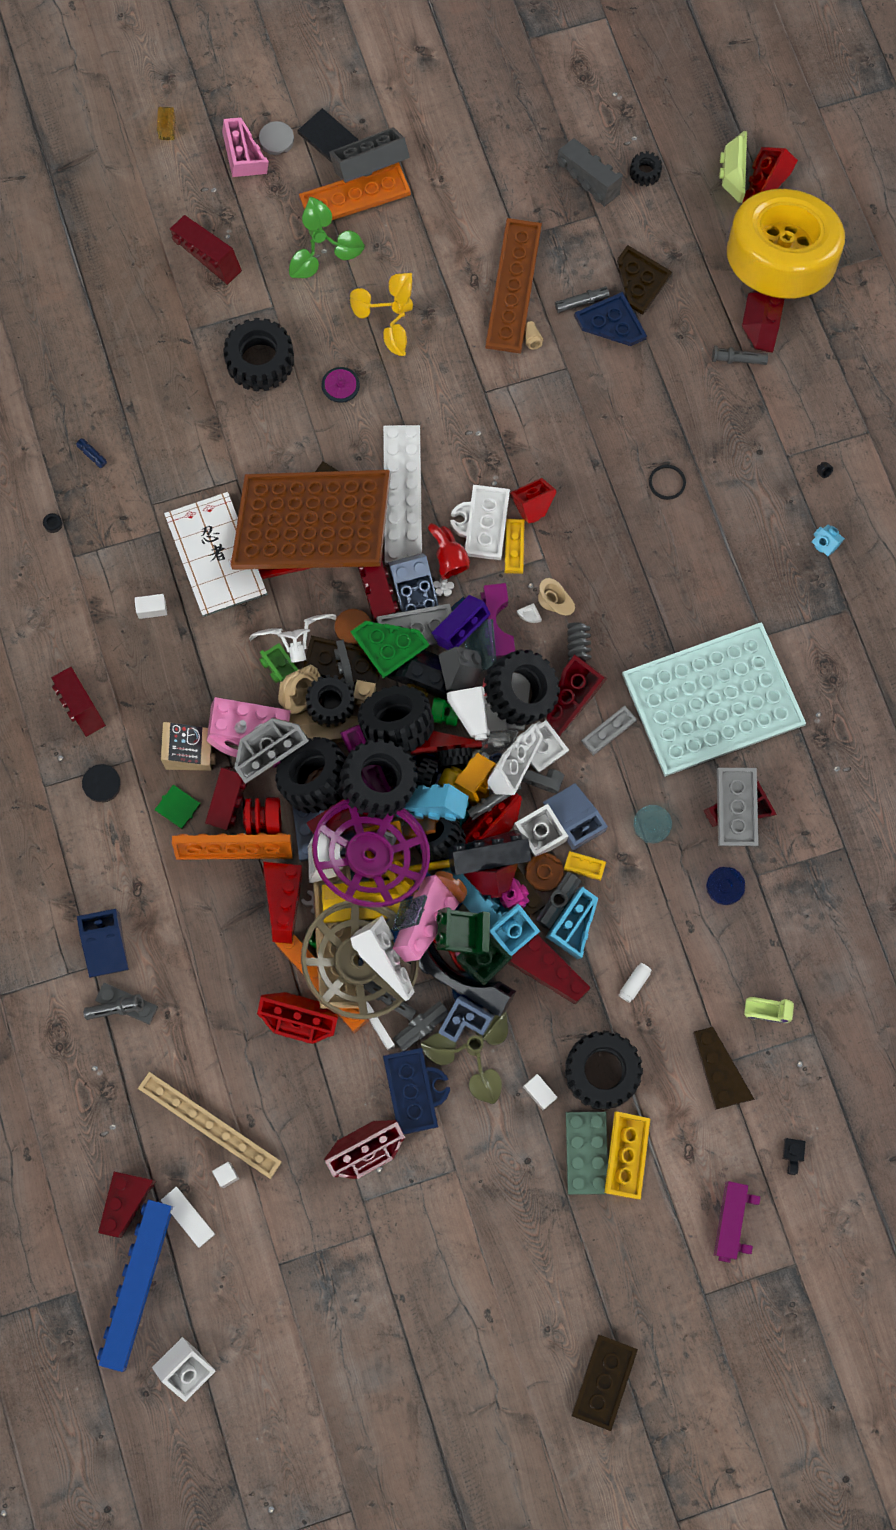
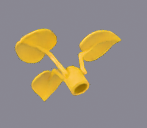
M399 273L391 276L389 291L395 300L391 303L370 304L371 295L363 288L354 289L350 293L351 308L359 318L368 317L370 315V307L392 306V310L399 314L390 323V327L385 328L383 332L385 345L392 353L399 356H406L407 336L404 328L395 323L405 316V312H409L413 308V302L410 299L412 273Z

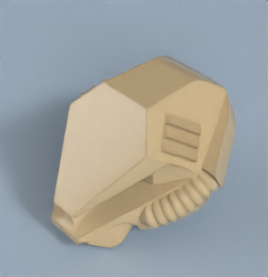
M310 664L286 675L285 679L280 682L278 700L284 709L291 710L290 713L292 714L301 713L307 709V689L309 686H312L311 683L314 680L317 682L318 677H321L318 669Z

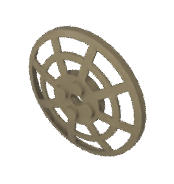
M343 901L324 910L308 928L301 949L303 975L313 995L329 1010L352 1019L377 1018L397 1008L404 999L364 959L362 966H357L353 959L354 956L360 955L353 948L351 939L349 938L342 942L335 933L343 928L351 927L352 937L359 930V926L364 927L370 923L369 921L359 920V908L371 909L389 918L386 923L390 930L395 926L394 924L404 925L405 923L401 924V920L396 919L400 918V916L387 907H365L349 901ZM345 908H351V920L341 922L332 929H329L323 922L332 913ZM317 927L324 934L318 949L317 958H306L309 940ZM328 941L337 948L334 958H323ZM399 957L400 963L411 962L409 979L414 987L419 971V960L404 962ZM307 966H318L320 976L329 988L323 996L314 987L308 974ZM324 966H335L339 977L333 984L327 977ZM374 981L381 987L374 994L365 996L364 984ZM345 982L355 985L357 996L348 995L339 989ZM386 992L396 998L392 1004L382 1010L368 1013L366 1002L375 1000ZM336 994L344 1000L358 1002L360 1014L343 1011L331 1005L329 1001Z

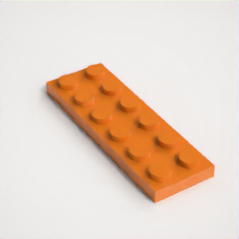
M398 162L374 171L369 176H361L346 183L341 180L300 193L299 198L304 209L309 197L322 201L330 209L332 220L410 196L411 191Z
M224 833L217 835L179 834L178 836H172V846L176 860L293 859L291 835L285 833H278L276 835H267L265 833H258L256 835L244 833L237 835H227Z

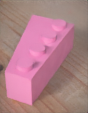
M437 875L425 877L418 892H415L413 899L416 901L417 906L415 905L414 907L419 913H411L414 911L408 909L407 912L409 913L407 914L412 916V918L414 916L416 918L409 924L401 926L393 949L404 962L420 960L435 939L438 932V924L436 922L438 910L446 907L455 910L459 905L458 900Z

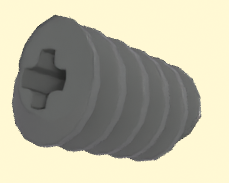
M579 622L567 624V635L569 636L567 638L569 643L567 646L569 650L568 663L574 655L586 662V660L592 658L591 655L586 654L591 652V648L586 647L591 645V641L586 640L591 637L590 633H586V631L591 630V627Z

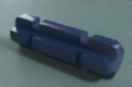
M81 438L77 441V447L90 460L95 462L99 468H103L107 464L106 459L102 455L100 456V453L90 444H87L88 442L85 439Z

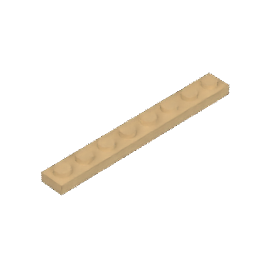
M151 1072L147 1074L138 1087L140 1091L269 1179L273 1177L282 1162Z

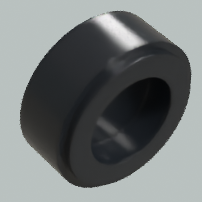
M50 513L44 517L43 526L46 531L56 533L62 528L63 523L59 515Z

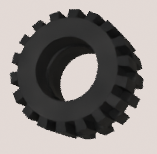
M326 675L324 679L321 676L318 677L317 682L314 680L311 683L312 686H309L307 689L306 707L309 716H312V720L314 722L318 721V724L321 726L324 723L326 727H330V724H334V727H337L340 722L342 724L345 723L346 718L349 719L351 712L354 710V692L351 690V685L349 683L346 684L343 678L339 680L337 675H334V678ZM327 693H333L338 695L342 702L334 709H326L319 704V699Z
M440 818L436 823V832L426 834L430 848V862L448 860V848L453 847L456 843L466 842V834L457 821ZM420 844L414 846L415 849L422 856V849Z

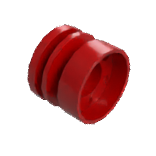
M267 797L265 806H261L260 799L256 798L255 807L252 806V799L246 798L243 809V823L247 835H253L254 830H256V834L262 833L264 829H266L267 835L282 833L279 797Z

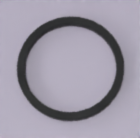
M665 464L658 466L652 471L649 478V486L657 497L670 500L677 498L683 493L686 486V478L679 468ZM663 468L676 470L683 480L682 489L673 496H663L656 492L652 485V477L658 470Z

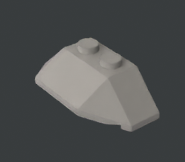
M271 718L240 739L234 768L246 784L303 746L309 739L298 724Z

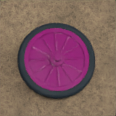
M336 367L324 375L321 387L328 399L343 403L350 401L357 395L360 382L358 376L351 369Z

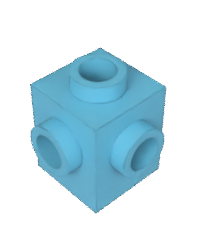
M828 524L824 528L819 527L813 534L815 538L812 540V543L819 552L829 556L835 552L845 538L839 534L837 528Z

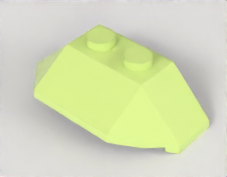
M743 131L725 146L724 152L720 154V163H723V168H720L719 179H722V186L739 203L743 202L745 196L747 131Z

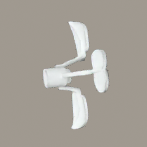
M334 614L316 615L304 620V629L283 633L281 628L265 629L253 633L249 639L251 641L258 635L277 634L278 637H281L287 652L290 653L291 663L306 660L304 649H307V632H310L308 625L323 618L335 621L337 618ZM304 634L303 643L301 644V641L297 642V638ZM285 637L293 639V643H290V647Z

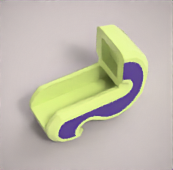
M748 997L745 1003L744 1015L750 1019L789 1023L793 1019L794 1003L787 999L779 1002Z

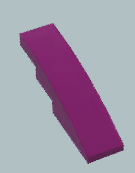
M359 725L340 732L349 753L355 750L356 746L360 743L365 744L366 742ZM369 765L362 769L361 777L367 787L381 793L391 791L381 766Z

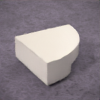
M534 603L517 610L518 616L526 622L538 623L542 621Z

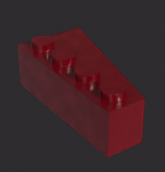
M186 215L182 216L170 228L172 240L177 245H181L226 285L242 272L233 248Z

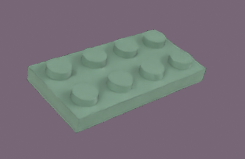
M566 1112L568 1195L606 1194L604 1193L608 1168L606 1112Z

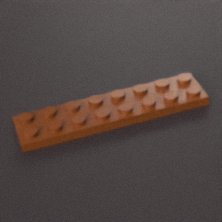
M511 218L506 220L486 349L521 354L542 223Z

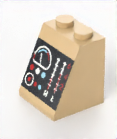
M163 722L161 761L165 769L212 771V765L216 764V753H213V746L207 742L208 728Z

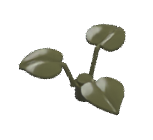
M506 1012L501 1016L495 1015L483 1036L475 1032L478 1036L470 1037L467 1044H463V1046L455 1049V1042L439 1033L433 1034L421 1042L424 1054L438 1065L451 1064L454 1061V1053H458L463 1049H467L470 1055L476 1056L480 1074H475L471 1077L469 1090L478 1100L489 1104L497 1102L502 1089L501 1078L493 1069H488L485 1072L482 1071L480 1053L482 1052L485 1040L490 1045H499L506 1040L508 1035Z

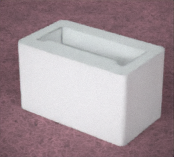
M163 594L135 597V608L139 619L167 615L166 600Z
M538 1074L523 1086L543 1111L558 1098Z
M226 1162L212 1171L221 1188H225L239 1180L230 1162Z

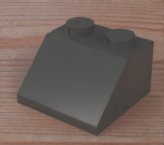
M454 647L438 654L446 690L457 691L475 687L482 671L481 656L478 651Z

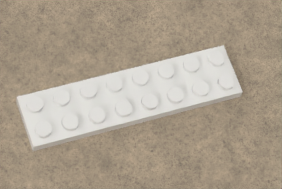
M420 425L383 426L384 470H390L391 473L384 531L385 565H388V562L422 553Z

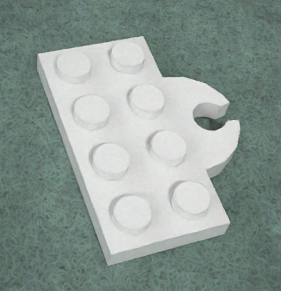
M473 485L471 502H463L453 509L452 517L461 515L465 518L461 523L450 520L453 531L459 537L466 538L465 550L469 557L501 560L510 489Z

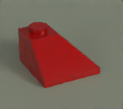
M540 478L510 492V496L521 517L527 523H535L546 515L557 492L548 482Z

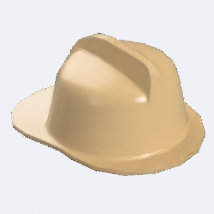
M551 578L541 581L538 594L540 605L546 610L560 615H571L575 610V604L560 583Z

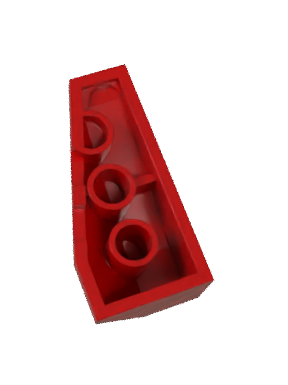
M433 731L427 741L425 740L424 745L416 747V750L412 752L410 751V755L437 753V751L456 748L487 747V742Z

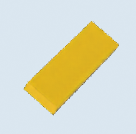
M506 519L504 573L523 574L525 519Z

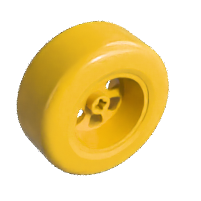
M793 189L766 190L748 198L738 208L727 242L728 262L736 276L748 287L759 293L783 299L806 297L823 289L833 278L845 245V230L836 212L821 199Z

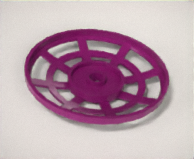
M349 799L341 801L330 808L319 821L312 842L314 864L324 883L335 894L346 901L365 907L391 906L410 897L423 882L430 862V848L427 836L415 817L404 808L396 813L410 825L417 836L406 841L401 832L390 824L394 815L389 816L387 814L383 820L375 817H359L357 808H351L348 805ZM349 808L351 820L343 823L335 832L325 826L328 820L335 814ZM362 823L376 824L380 827L377 833L364 832ZM354 826L356 835L350 842L340 836L346 829ZM386 830L390 831L397 838L398 844L391 846L389 841L383 837ZM321 833L331 839L328 850L330 861L319 862L317 846ZM336 843L346 848V858L335 860L334 850ZM420 844L423 860L421 871L417 873L408 870L410 866L409 848ZM371 851L375 857L372 859L367 858L364 852ZM403 851V868L392 863L394 853ZM349 866L355 872L352 881L343 875L339 867ZM333 868L338 878L349 886L346 893L340 891L329 881L323 872L324 869ZM388 870L398 874V877L385 885L381 877ZM362 877L373 878L377 887L360 886L359 883ZM404 877L416 880L406 893L396 899L391 897L388 890L397 886ZM356 890L365 893H380L385 902L362 901L353 898Z

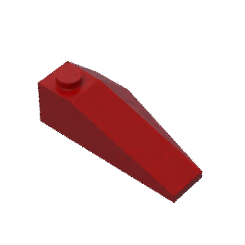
M761 147L753 162L752 168L754 172L749 177L750 186L745 192L743 202L757 193L778 189L790 176L798 160L786 148Z

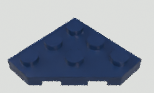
M623 292L577 311L574 314L581 330L628 346L647 339L644 329Z

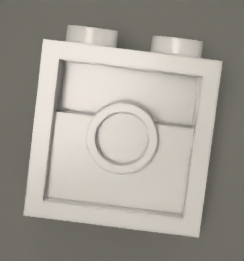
M547 720L542 723L540 721L535 723L543 735V739L530 763L537 773H540L569 752L567 746Z

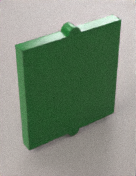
M173 785L167 794L162 796V800L155 808V811L183 829L189 819L193 818V814L201 803Z

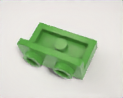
M280 643L266 652L260 651L261 658L259 660L265 669L267 667L272 672L270 676L275 683L279 682L280 684L286 675L298 670L295 664L291 663L290 657Z

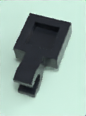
M784 1139L782 1159L788 1160L787 1174H798V1161H804L806 1141Z

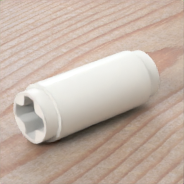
M643 963L637 965L620 990L619 996L630 1003L636 997L652 970Z

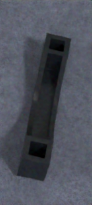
M433 942L419 960V968L422 972L434 976L440 983L452 987L458 994L467 996L473 1003L485 1007L493 1015L501 1016L506 1012L516 993L514 989L500 981L482 982L459 974L442 959Z

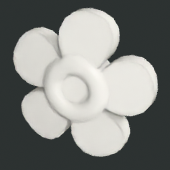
M442 578L439 581L433 582L436 595L442 596L443 593L445 596L451 595V590L454 588L453 582L447 583V579L443 580Z

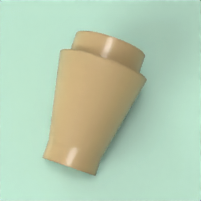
M530 321L525 325V340L529 349L534 350L542 346L543 338L535 323Z

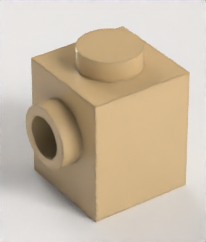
M357 680L354 690V704L361 707L368 696L371 697L372 693L376 692V684Z

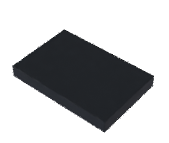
M323 108L298 129V134L331 163L330 151L359 140Z

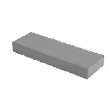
M623 706L583 738L581 742L594 756L634 724L637 719L626 706Z

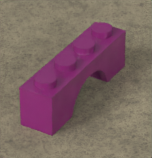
M506 583L484 585L483 592H480V598L485 602L491 614L485 620L488 624V627H485L486 639H490V645H487L488 656H492L493 662L515 651L514 636L504 633L496 622L499 612L508 607Z

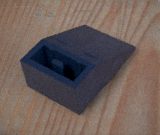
M111 909L77 916L89 978L129 970L121 918L118 910Z

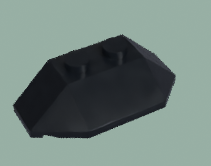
M426 650L387 676L389 679L414 687L446 701L447 693L452 692L446 690L439 655Z

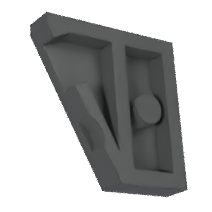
M344 640L336 641L337 649H334L336 661L340 660L337 663L339 673H343L345 683H349L351 690L354 691L352 672Z

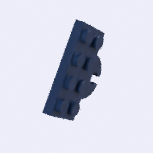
M422 1048L383 1056L395 1119L403 1134L438 1128L435 1107L441 1105L447 1099L450 1087L437 1091L434 1088V1083L437 1080L447 1081L449 1080L448 1077L437 1068L426 1067Z

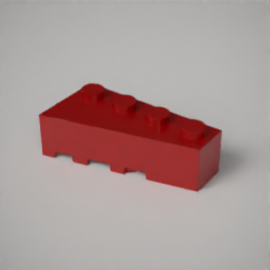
M263 862L272 942L292 944L302 884V865Z

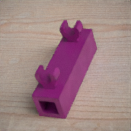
M730 1181L725 1182L713 1255L719 1257L718 1261L730 1263L731 1259L737 1260L738 1252L752 1254L753 1246L739 1243L746 1203L760 1204V1196L747 1194L749 1185Z

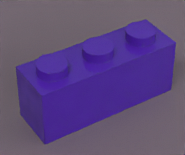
M468 595L431 633L438 646L450 650L454 647H459L491 614L484 601Z

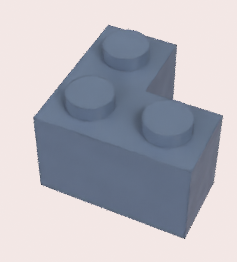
M460 995L438 1033L456 1043L467 1026L483 1036L495 1015Z

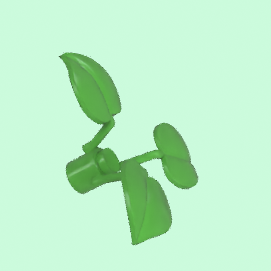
M309 197L302 215L303 225L309 229V234L312 237L310 240L311 253L307 249H300L293 255L289 265V275L292 278H308L317 272L319 262L313 256L315 253V242L321 243L327 239L336 245L334 253L342 260H350L357 257L365 248L360 236L354 231L346 230L340 233L337 242L326 235L322 227L330 225L332 213L326 204L313 197Z

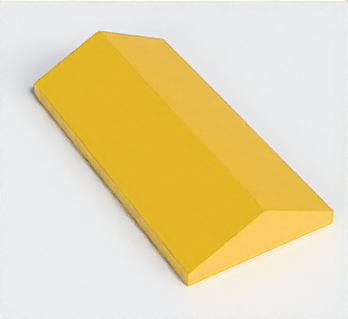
M383 880L385 885L391 883V880ZM375 881L359 883L360 886L377 887ZM345 883L333 884L344 893H346L349 887ZM322 885L323 911L334 904L346 901L335 894L327 885ZM395 887L388 890L393 899L400 897ZM356 890L353 898L358 900L385 902L380 893H365ZM401 902L391 906H385L391 909L397 915L399 914V916H403V914H400L403 913L400 911L401 909H403L400 908L402 906L400 905L402 904ZM345 908L332 913L324 919V923L351 920V908ZM359 908V920H374L383 915L371 909Z
M614 1112L604 1193L641 1200L650 1118Z

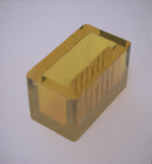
M158 107L157 133L159 140H174L176 124L174 107Z

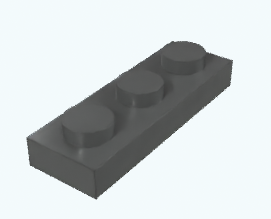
M103 983L95 1001L100 1004L116 1002L121 997L126 999L134 995ZM143 1000L144 1009L142 1012L133 1011L128 1012L127 1015L150 1025L158 1006Z

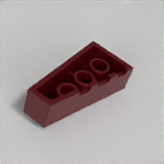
M383 555L381 566L358 567L374 623H377L376 618L378 616L395 614L399 611L397 602L392 600L391 595L394 593L392 585L387 582L389 576L387 568L383 567Z
M538 934L515 954L507 958V964L535 979L538 983L548 987L573 1004H576L591 988Z

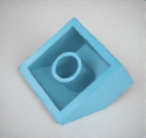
M519 904L490 927V935L510 957L540 932Z

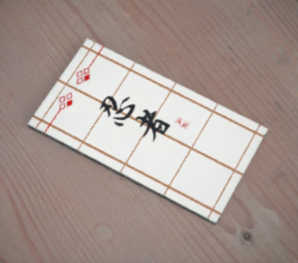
M228 492L164 513L203 617L268 595L258 569L232 570L231 560L238 517Z

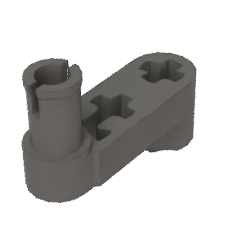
M527 769L521 782L557 794L565 775L558 770L549 769L547 775L544 776Z

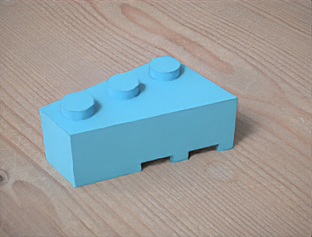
M584 887L577 889L545 937L574 958H582L598 897Z

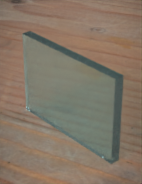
M493 619L485 620L465 640V649L479 652L482 671L488 670L497 660Z

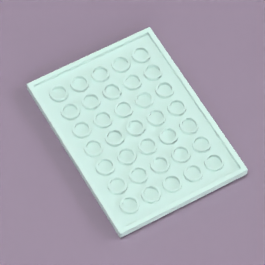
M762 622L622 672L624 681L664 776L806 725Z

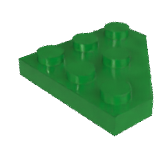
M364 621L350 631L383 679L430 646L418 629Z

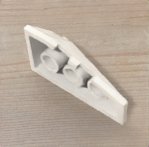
M532 724L502 754L487 781L495 794L515 795L543 739V735L536 724Z
M382 915L356 931L350 938L351 943L360 957L407 1001L413 995L414 989L406 969L400 965V956L393 949L391 940H394V937Z

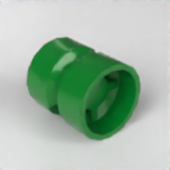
M434 698L432 706L434 723L441 724L445 721L446 725L457 726L458 716L445 699ZM445 708L450 709L449 716L444 715Z

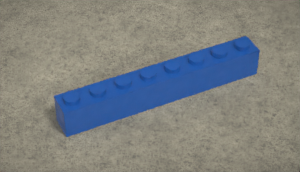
M148 1200L142 1206L141 1215H143L141 1224L138 1223L135 1229L136 1242L135 1244L132 1243L129 1249L128 1256H131L129 1265L125 1264L122 1276L125 1277L124 1282L117 1289L116 1297H118V1302L111 1309L110 1318H112L110 1327H106L103 1338L106 1339L104 1348L101 1347L97 1360H100L98 1366L120 1372L126 1371L172 1216L170 1212L173 1210V1206Z

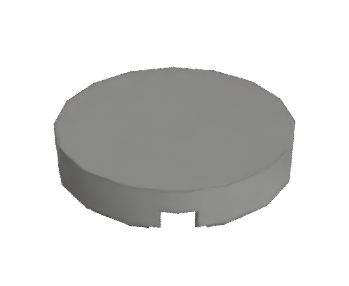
M275 121L263 126L260 130L259 141L265 152L271 155H281V153H286L292 148L294 135L289 125L284 122Z

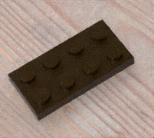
M311 635L303 668L311 664L318 669L320 676L326 678V675H330V678H334V675H337L339 680L341 678L344 679L343 673L340 674L337 663L340 660L336 661L334 649H337L336 641ZM344 643L351 667L353 683L356 685L357 680L374 683L377 687L380 673L360 646Z
M598 1334L571 1414L572 1417L612 1431L638 1349Z

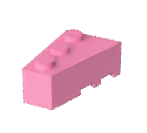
M242 118L224 119L222 133L232 177L267 174L269 161L261 153L259 145L254 142L252 134Z

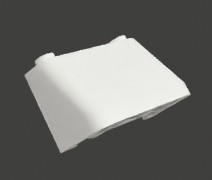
M480 686L447 693L448 703L471 737L475 738V740L492 743V746L504 745V741H510L506 719L501 720L497 717L498 714L496 712H492L490 709L492 706L490 703H487V696H484V687Z

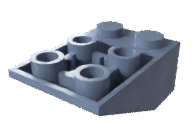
M424 553L388 562L401 612L439 606L427 556Z
M576 783L543 802L544 806L546 804L550 806L567 833V843L572 851L600 836L607 830L608 826L598 810Z

